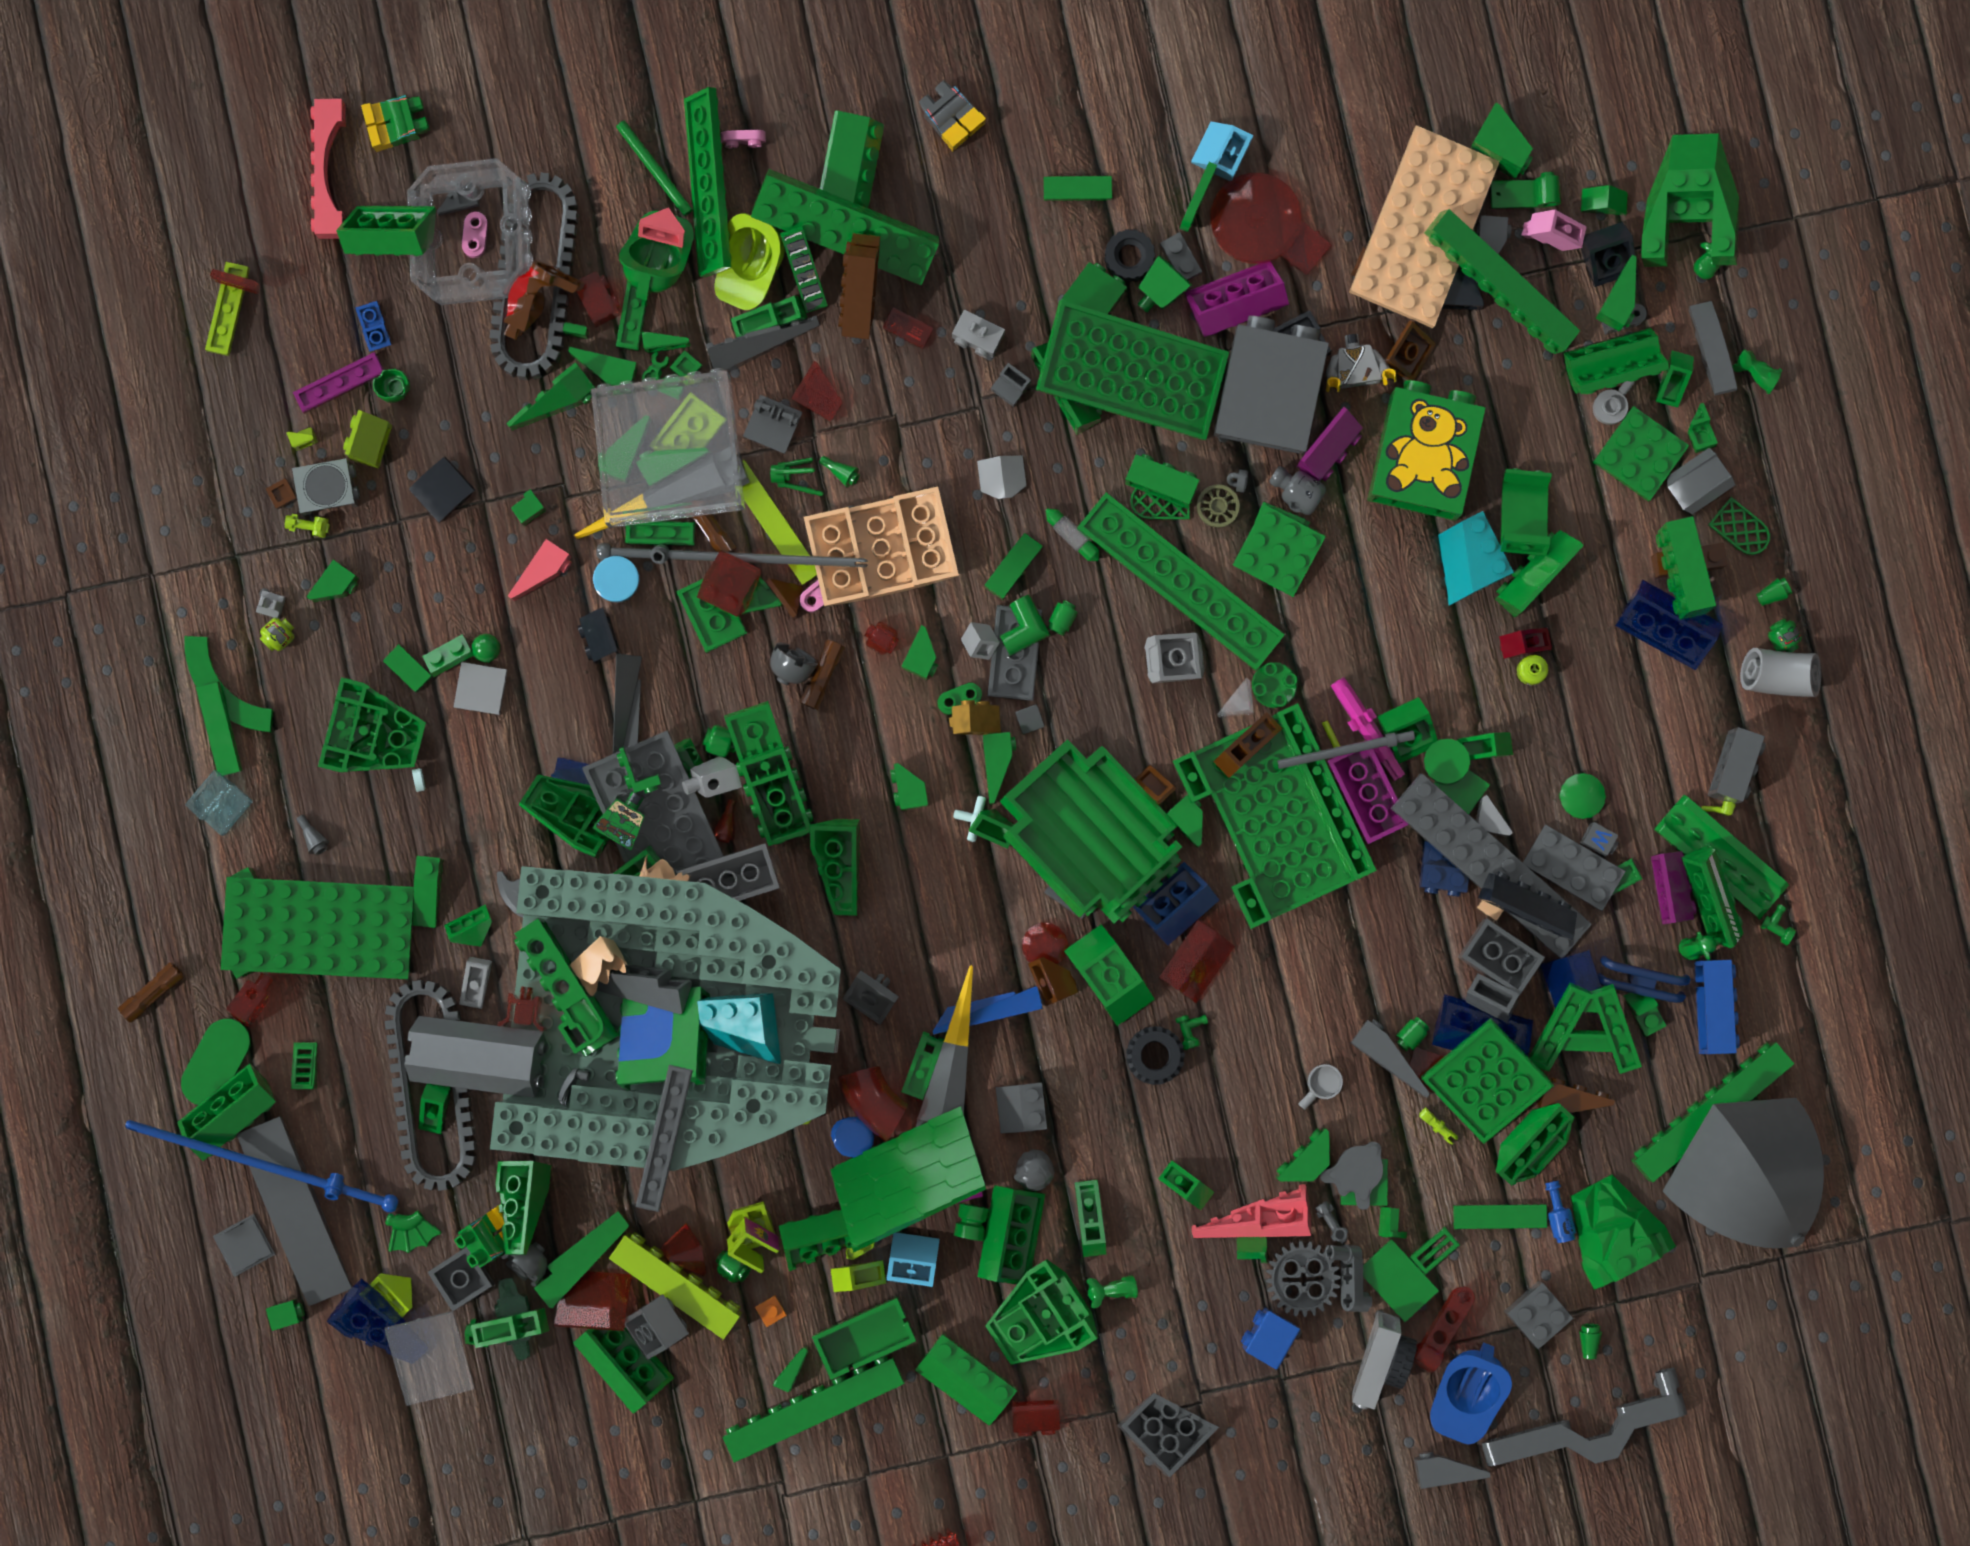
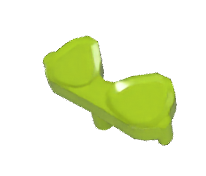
M875 1243L854 1253L852 1248H847L846 1258L854 1260L873 1249Z

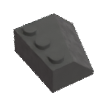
M1152 1393L1136 1406L1117 1425L1167 1477H1171L1219 1428L1155 1393Z

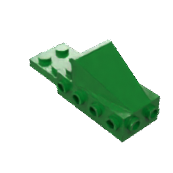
M766 701L724 715L739 759V763H736L739 776L745 777L746 783L743 784L746 796L752 797L754 804L750 805L753 816L754 818L759 817L761 825L757 826L761 839L766 838L768 846L810 833V823L814 822L810 808L805 809L803 802L807 801L804 789H799L796 781L800 780L796 767L791 768L789 760H792L793 757L789 746L784 747L769 702Z

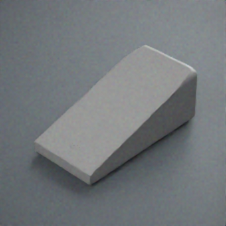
M469 957L466 962L459 1005L483 1008L492 961Z

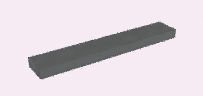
M670 1064L668 1066L635 1207L660 1212L693 1073L692 1069Z

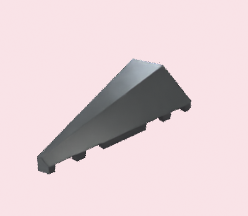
M813 316L800 322L798 320L793 321L791 325L782 328L777 325L746 333L734 339L730 337L725 339V342L713 345L712 342L705 345L715 374L719 378L820 325L817 316Z

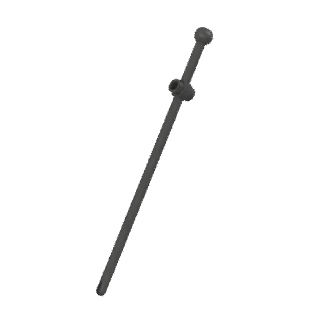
M601 543L596 549V555L600 560L611 556L651 558L657 564H663L668 559L842 567L868 566V564L856 563L868 562L865 558L669 550L663 544L656 545L653 549L612 548L610 544Z

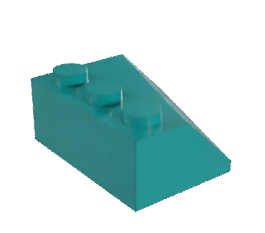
M1483 511L1438 535L1449 606L1514 573L1504 552H1500V544Z
M773 993L718 996L697 1001L700 1025L715 1045L781 1064Z

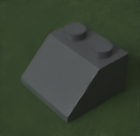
M1042 1082L996 1087L1001 1134L1047 1129Z

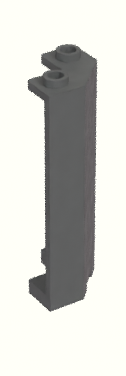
M418 1016L409 1030L408 1041H412L410 1055L405 1056L404 1065L410 1081L535 1098L538 1091L544 1085V1076L541 1073L539 1064L543 1057L547 1055L549 1045L542 1031Z

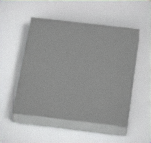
M461 662L454 708L500 715L508 670Z

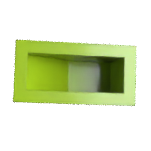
M883 1260L831 1269L834 1292L853 1291L886 1284Z

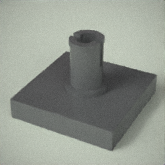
M860 971L844 995L843 1000L881 1025L899 996L887 989V986L890 984L888 977L880 984L885 975L878 974L874 980Z

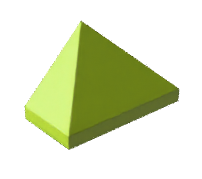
M381 1273L369 1285L373 1292L399 1320L412 1308L411 1278Z

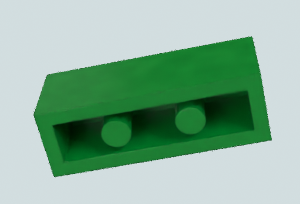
M1136 454L1126 476L1125 485L1189 510L1200 479L1196 478L1197 476L1192 472L1184 471L1182 473L1175 470V467L1169 463L1163 462V464L1154 462V458L1145 454L1139 456Z

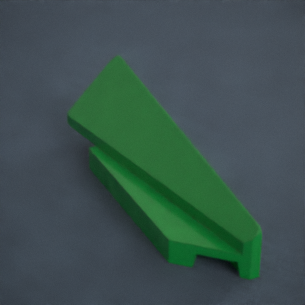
M619 1211L547 1266L552 1274L534 1289L549 1308H553L629 1227L628 1222Z

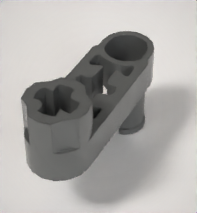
M1328 1245L1325 1249V1257L1328 1260H1341L1342 1308L1350 1312H1368L1372 1306V1297L1368 1292L1363 1291V1258L1361 1248L1357 1245Z

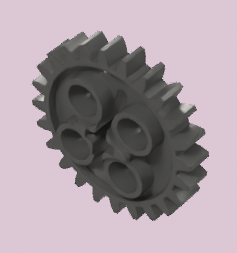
M1299 1241L1298 1247L1295 1248L1294 1244L1290 1242V1250L1282 1246V1255L1274 1253V1256L1277 1258L1276 1262L1268 1261L1273 1268L1265 1270V1272L1271 1275L1270 1278L1265 1279V1282L1271 1283L1272 1286L1266 1290L1267 1292L1274 1291L1270 1299L1272 1301L1279 1299L1277 1303L1278 1308L1286 1305L1285 1313H1288L1292 1308L1294 1316H1297L1299 1311H1302L1303 1316L1306 1317L1308 1310L1315 1316V1308L1318 1307L1320 1310L1325 1311L1323 1304H1332L1328 1298L1330 1296L1337 1297L1333 1292V1288L1337 1289L1340 1286L1334 1282L1340 1279L1341 1276L1334 1274V1272L1339 1267L1331 1266L1334 1260H1328L1325 1257V1251L1320 1253L1321 1246L1319 1244L1312 1249V1242L1309 1241L1307 1246L1304 1247L1303 1242ZM1317 1260L1320 1265L1319 1270L1315 1273H1310L1308 1271L1309 1262ZM1290 1261L1295 1262L1297 1266L1296 1271L1292 1274H1287L1284 1270L1286 1263ZM1301 1273H1304L1306 1277L1323 1276L1322 1280H1305L1304 1285L1299 1281H1282V1278L1285 1277L1299 1278ZM1312 1284L1320 1285L1321 1292L1319 1295L1311 1296L1309 1294V1288ZM1289 1285L1297 1286L1298 1293L1296 1296L1288 1297L1286 1295V1288Z

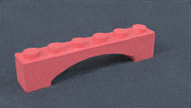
M314 99V106H311V119L314 120V129H311V141L314 143V151H311V164L314 165V173L311 174V186L314 187V196H311V208L314 210V218H311V231L315 232L318 239H339L336 230L345 221L346 216L342 211L337 210L330 193L328 160L338 131L341 127H346V104L342 99Z

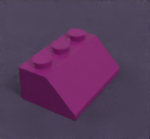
M1343 407L1302 457L1297 468L1318 481H1321V479L1326 481L1334 472L1331 469L1334 463L1340 464L1348 453L1345 450L1351 444L1354 447L1361 439L1362 435L1359 433L1363 427Z
M1682 851L1651 856L1662 925L1694 920V915H1696L1695 903L1690 898L1692 888L1681 858L1683 856Z

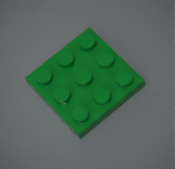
M1633 406L1593 463L1649 502L1689 445Z
M1265 504L1233 566L1294 597L1326 536Z

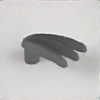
M579 1068L571 1071L560 1090L558 1100L561 1105H567L571 1094V1087L576 1085L577 1079L588 1081L590 1072L579 1070Z

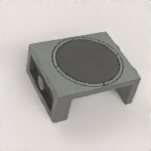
M348 459L292 468L299 511L303 516L313 515V511L346 505L358 507L357 500H360V492L358 486H354L353 480L356 477V469L354 464H351Z

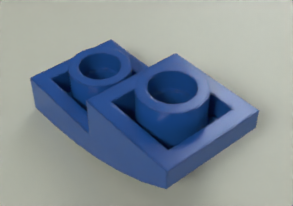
M378 301L356 307L355 309L369 352L392 345Z

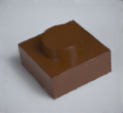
M286 478L266 488L277 510L297 500V496Z

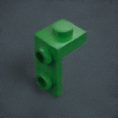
M624 746L620 747V753L616 755L620 767L625 766L628 775L624 776L628 789L633 788L634 793L644 790L645 794L657 790V785L661 784L659 774L636 781Z

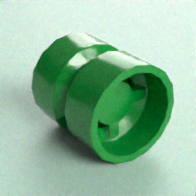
M960 1203L958 1216L961 1218V1221L956 1222L954 1236L983 1241L986 1228L982 1223L988 1219L989 1208Z

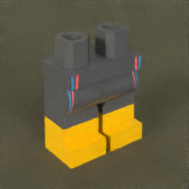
M943 80L935 88V91L941 98L935 102L927 94L919 101V105L924 111V118L953 152L968 139V135L971 137L986 124V118L973 107L956 86L952 88Z

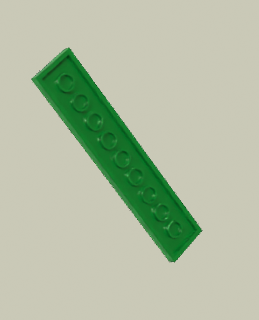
M1107 492L1077 527L1079 531L1253 670L1256 671L1284 637L1285 634Z

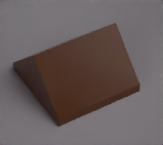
M1409 320L1384 362L1388 363L1389 367L1395 370L1398 375L1407 380L1414 381L1436 343L1413 321Z

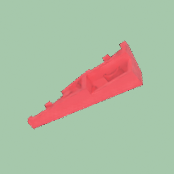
M1301 1184L1297 1190L1289 1193L1283 1191L1279 1193L1278 1197L1268 1201L1262 1199L1231 1211V1215L1220 1219L1217 1217L1211 1218V1222L1199 1227L1193 1225V1238L1311 1236V1214L1306 1184Z

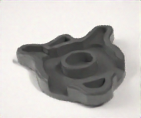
M1369 1142L1366 1145L1348 1148L1341 1154L1333 1167L1324 1170L1320 1174L1321 1181L1334 1183L1341 1196L1354 1192L1357 1207L1362 1210L1368 1209L1370 1206V1193L1378 1185L1383 1174V1164L1380 1156L1381 1146L1377 1142Z

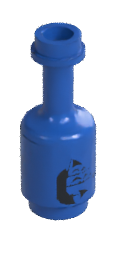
M1559 1180L1545 1183V1190H1549L1553 1204V1211L1548 1213L1553 1237L1556 1238L1557 1243L1575 1240L1574 1234L1576 1229L1572 1213L1569 1208H1564L1559 1193V1188L1561 1187Z

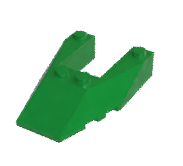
M1719 133L1672 135L1646 203L1641 253L1644 267L1667 266L1669 223L1712 222L1711 258L1713 265H1737L1740 199Z

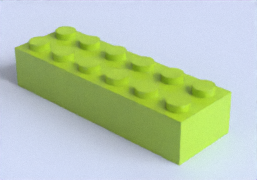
M638 1233L626 1234L609 1259L659 1295L663 1294L665 1298H669L676 1307L724 1340L743 1312L739 1310L741 1306L731 1299L727 1302L721 1298L722 1293L713 1286L709 1288L702 1284L703 1279L693 1272L687 1274L682 1270L684 1266L674 1259L669 1261L663 1257L665 1253L658 1247L646 1245L644 1243L646 1239Z

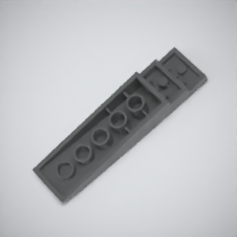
M282 1116L237 1134L244 1155L307 1173L293 1139L288 1134ZM249 1166L308 1306L352 1289L351 1282L313 1185Z

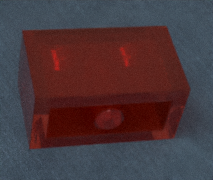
M595 271L580 279V281L586 284L577 293L595 327L620 315L617 309L621 306L615 295L610 297L606 290L610 286L604 275L600 277L598 272Z

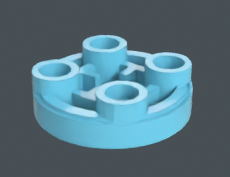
M611 556L602 560L597 565L593 574V583L596 591L602 598L610 602L628 601L635 594L639 586L640 578L637 568L630 560L621 556Z

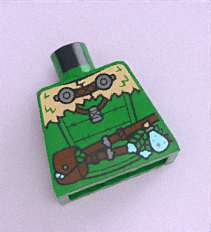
M632 791L626 802L616 798L594 824L593 829L631 851L645 816L643 812L638 810L644 797Z

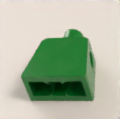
M1158 256L1139 285V288L1146 295L1139 301L1138 305L1147 313L1155 304L1161 309H1165L1192 288L1193 285L1162 256Z

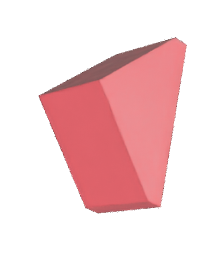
M669 207L640 219L639 237L683 248L685 230Z

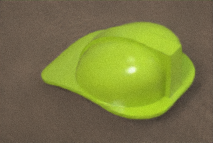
M741 213L734 216L728 223L730 234L729 247L732 257L731 268L717 273L715 293L721 301L742 310H752L765 299L775 272L782 263L785 247L780 235L782 232L779 228L754 219L749 214Z

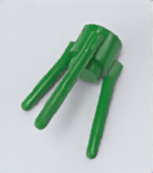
M813 458L778 462V465H771V483H777L778 487H786L819 496L824 495L821 491L786 482L790 481L791 474L815 472L814 468L790 469L791 466L813 462Z

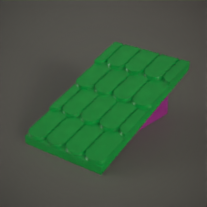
M961 1106L932 1118L927 1123L900 1134L897 1138L862 1152L863 1154L840 1163L830 1170L853 1253L956 1203L982 1197V1191L986 1190Z

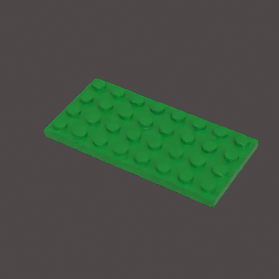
M1060 300L1036 390L1193 438L1206 440L1229 352Z
M227 877L221 970L409 979L414 887Z

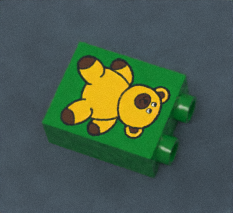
M1406 380L1403 389L1395 387L1390 395L1367 501L1456 521L1463 513L1486 407L1475 405L1476 396L1471 393L1451 390L1449 391L1448 399L1430 395L1431 386L1429 384Z

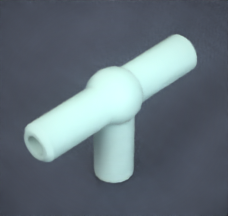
M983 796L977 797L973 813L955 810L953 817L971 822V826L980 811L984 810L986 798ZM969 832L967 840L975 842L977 835Z

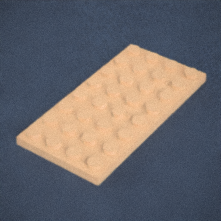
M1416 125L1349 293L1433 328L1459 265L1456 262L1450 261L1440 247L1434 246L1424 232L1438 214L1447 209L1455 213L1473 230L1499 161Z

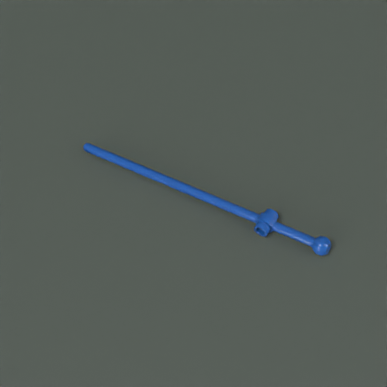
M128 1120L125 1124L127 1129L324 1188V1196L330 1200H337L339 1195L344 1194L381 1205L382 1209L389 1213L394 1212L399 1200L393 1194L383 1197L344 1185V1177L338 1173H331L328 1179H324L132 1120Z

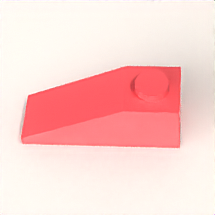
M546 539L508 597L516 601L558 577L561 572L565 573L572 563L570 561V554Z

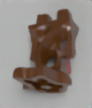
M533 261L529 271L519 276L510 289L508 312L504 319V322L508 325L504 334L517 340L519 336L523 335V332L535 323L536 319L543 312L545 305L544 286H558L574 293L583 289L586 283L562 272L556 266Z

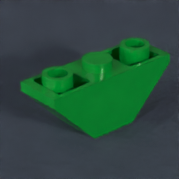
M1326 1128L1322 1130L1316 1129L1309 1136L1311 1141L1305 1147L1303 1145L1298 1147L1292 1154L1294 1159L1289 1164L1285 1161L1276 1170L1278 1175L1275 1178L1278 1181H1314L1330 1165L1329 1131Z

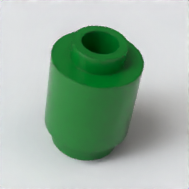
M1065 600L1063 603L1058 602L1048 621L1050 623L1048 629L1062 636L1069 632L1078 614L1074 610L1076 606Z
M1415 1017L1413 1020L1410 1019L1396 1035L1398 1039L1396 1043L1404 1051L1408 1049L1414 1051L1428 1035L1427 1032L1430 1028L1418 1017Z

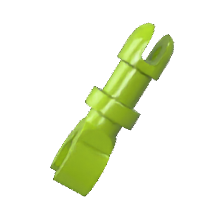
M1426 1107L1419 1113L1420 1117L1433 1127L1432 1130L1435 1133L1439 1132L1449 1144H1454L1449 1138L1450 1136L1458 1140L1457 1135L1444 1126L1445 1122L1439 1121Z

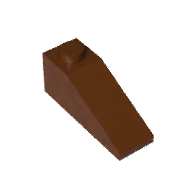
M1266 712L1213 762L1230 778L1279 733L1282 727Z

